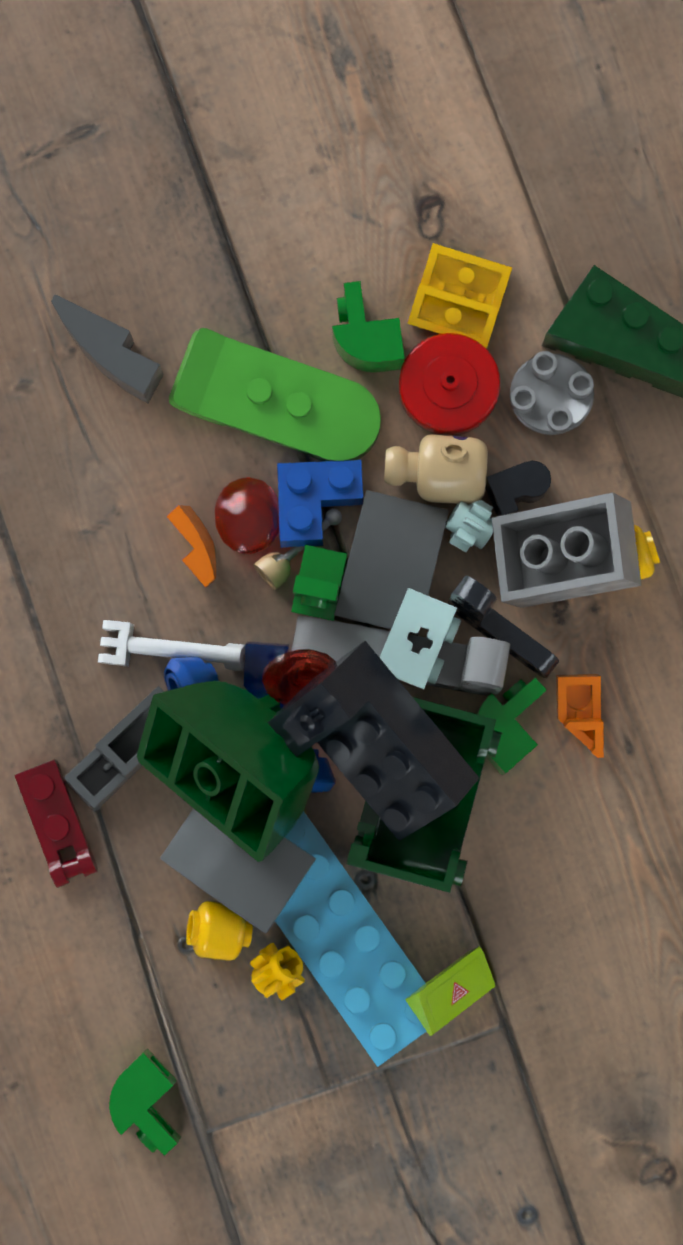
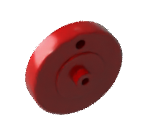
M438 334L423 340L407 355L400 371L399 395L406 413L418 426L437 435L455 436L476 429L491 415L500 393V373L493 356L478 341L461 334Z

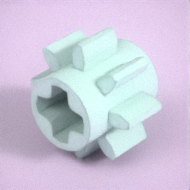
M482 500L469 505L462 501L457 504L445 525V528L452 532L449 543L465 553L473 545L482 549L493 534L492 519L490 518L493 507Z

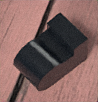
M532 460L486 477L485 489L497 517L517 513L518 507L516 504L519 502L534 503L541 500L550 487L551 475L544 464Z

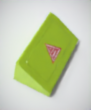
M480 946L468 951L405 999L430 1036L496 986L484 952Z

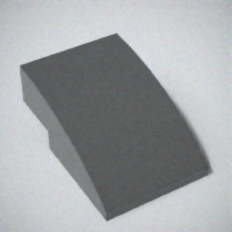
M366 490L335 615L391 629L408 588L428 596L449 510ZM418 631V633H411V632H410L409 634H413V635H417V636H418V635H419V631Z
M194 808L160 857L161 860L265 934L270 930L316 860L315 857L284 837L263 861L257 862Z

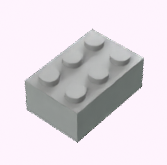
M615 493L492 518L501 602L524 608L642 586L631 501Z

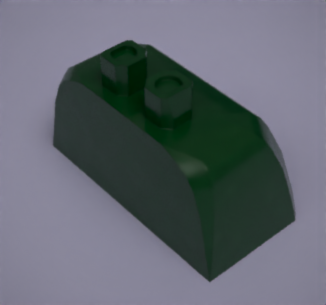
M221 681L195 683L154 694L137 753L138 762L257 862L263 861L294 827L306 807L319 772V763L312 746L296 757L287 747L284 739L271 728L267 722L281 710L280 703L270 695L257 699L247 690Z

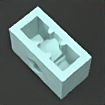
M408 588L380 655V659L397 679L423 690L427 681L432 684L436 683L445 661L437 657L444 641L452 644L461 619L454 617L457 607ZM422 627L428 630L426 638L431 640L432 644L429 649L421 648L419 654L411 651L413 643L407 640L410 632L418 633Z

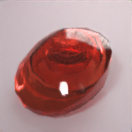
M251 477L240 478L223 488L215 505V525L222 541L234 551L242 554H251L267 549L277 539L280 533L278 497L263 480Z
M299 649L287 652L276 657L264 668L262 682L266 692L277 702L285 706L313 678L336 661L327 653L312 649Z

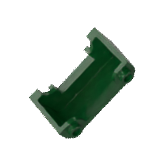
M414 698L478 775L479 779L456 807L400 841L365 801L361 819L357 826V831L359 832L355 836L354 843L351 844L346 864L450 893L452 884L460 887L462 885L468 862L467 860L460 859L462 845L486 756L496 757L502 732L494 730L496 719Z

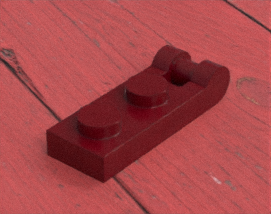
M54 759L14 775L55 886L59 888L69 884L70 878L82 873L86 877L98 872L94 856L58 761ZM74 846L77 857L63 862L59 851Z

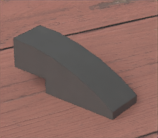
M55 294L51 302L68 333L85 356L104 375L122 389L149 404L163 377L160 364L131 351L134 340L129 330Z
M159 686L95 745L96 748L64 777L68 786L94 813L142 767L138 762L137 753L152 697L154 694L164 692Z

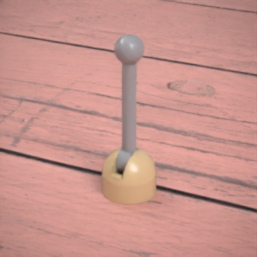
M330 509L327 511L325 519L322 521V532L330 525H338L341 522L342 514L339 510ZM292 547L284 555L278 552L268 553L254 563L253 566L261 578L272 589L276 590L290 576V560L305 547Z

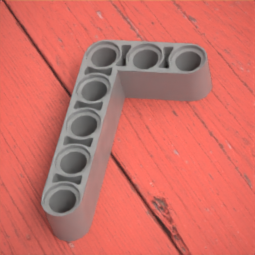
M298 616L290 659L302 663L330 667L364 641L380 657L390 631L314 617ZM408 634L407 640L413 643L412 652L419 654L421 648L429 649L431 647V640ZM471 637L467 645L453 642L450 644L444 641L437 656L445 660L435 684L427 681L426 685L486 696L492 693L496 696L504 686L511 644L485 637Z

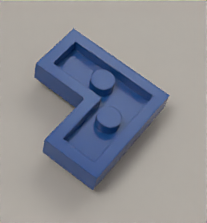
M361 460L277 463L281 548L305 547V545L323 546L321 507L363 505Z

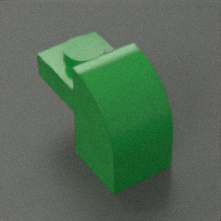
M361 281L344 283V297L336 299L339 323L347 322V324L332 326L333 343L338 354L347 364L360 371L376 373L401 370L405 358L400 319L392 318L366 322Z
M305 545L299 575H296L293 587V594L295 596L291 612L334 621L348 561L347 553Z
M536 677L528 684L520 679L502 695L507 700L504 706L491 693L478 709L477 715L496 719L494 730L502 732L496 757L486 756L501 775L506 774L538 745L515 720L517 716L547 691Z
M148 1048L116 1080L110 1095L109 1109L112 1122L120 1135L135 1123L139 1128L136 1135L145 1147L153 1153L158 1149L165 1156L178 1144L181 1136L152 1105L177 1080Z

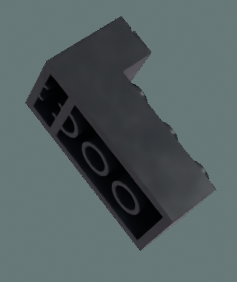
M366 641L359 644L313 678L267 722L284 739L287 747L296 757L318 743L399 841L456 807L479 779L478 775Z

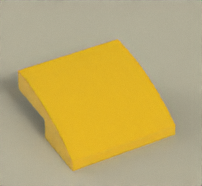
M433 243L407 324L439 334L455 333L468 336L487 348L513 267Z

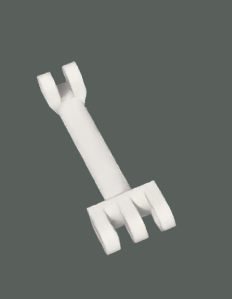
M103 620L102 629L109 632L117 631L118 638L101 637L100 646L116 648V654H99L98 663L129 667L130 654L132 653L170 658L199 657L203 661L224 663V667L227 670H244L243 655L246 654V645L228 643L226 646L133 637L134 624Z

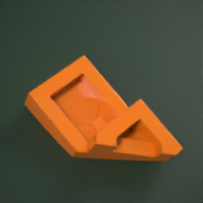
M178 505L167 518L194 548L182 561L205 587H208L216 579V556L213 540L194 510L190 506Z
M599 674L556 675L558 720L597 758H604V723L601 719V676Z

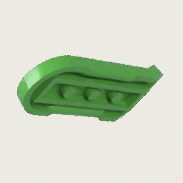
M200 328L192 334L169 395V403L174 408L220 426H228L306 453L309 457L321 461L358 460L372 449L380 432L381 416L379 406L373 395L364 386L335 374L225 337L208 328Z

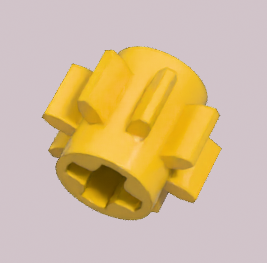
M270 943L259 951L260 955L249 963L254 968L251 981L255 988L264 994L265 998L277 992L278 997L283 1001L296 992V987L305 982V979L301 976L303 962L298 953L290 949L288 945L278 951L276 945Z

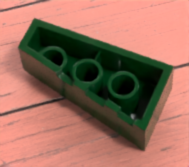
M593 265L546 332L542 346L554 351L558 349L574 355L575 359L589 364L593 362L615 370L616 374L629 379L634 377L652 384L654 388L683 398V324Z

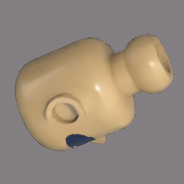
M426 435L420 442L419 452H408L400 446L390 447L386 449L384 481L392 486H400L406 482H416L418 494L426 501L459 504L462 501L472 504L481 500L485 493L488 461L487 446L483 441L472 437Z

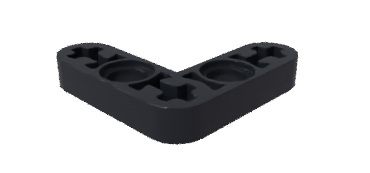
M465 575L451 593L448 601L449 605L457 607L455 614L487 638L510 643L509 654L539 676L547 679L559 663V659L543 645L492 609L497 597L484 585Z

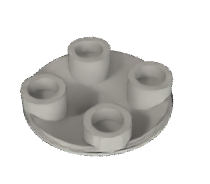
M542 351L525 362L515 373L510 387L511 406L517 418L529 429L546 435L563 434L578 427L588 416L594 400V382L591 375L574 359L565 355Z

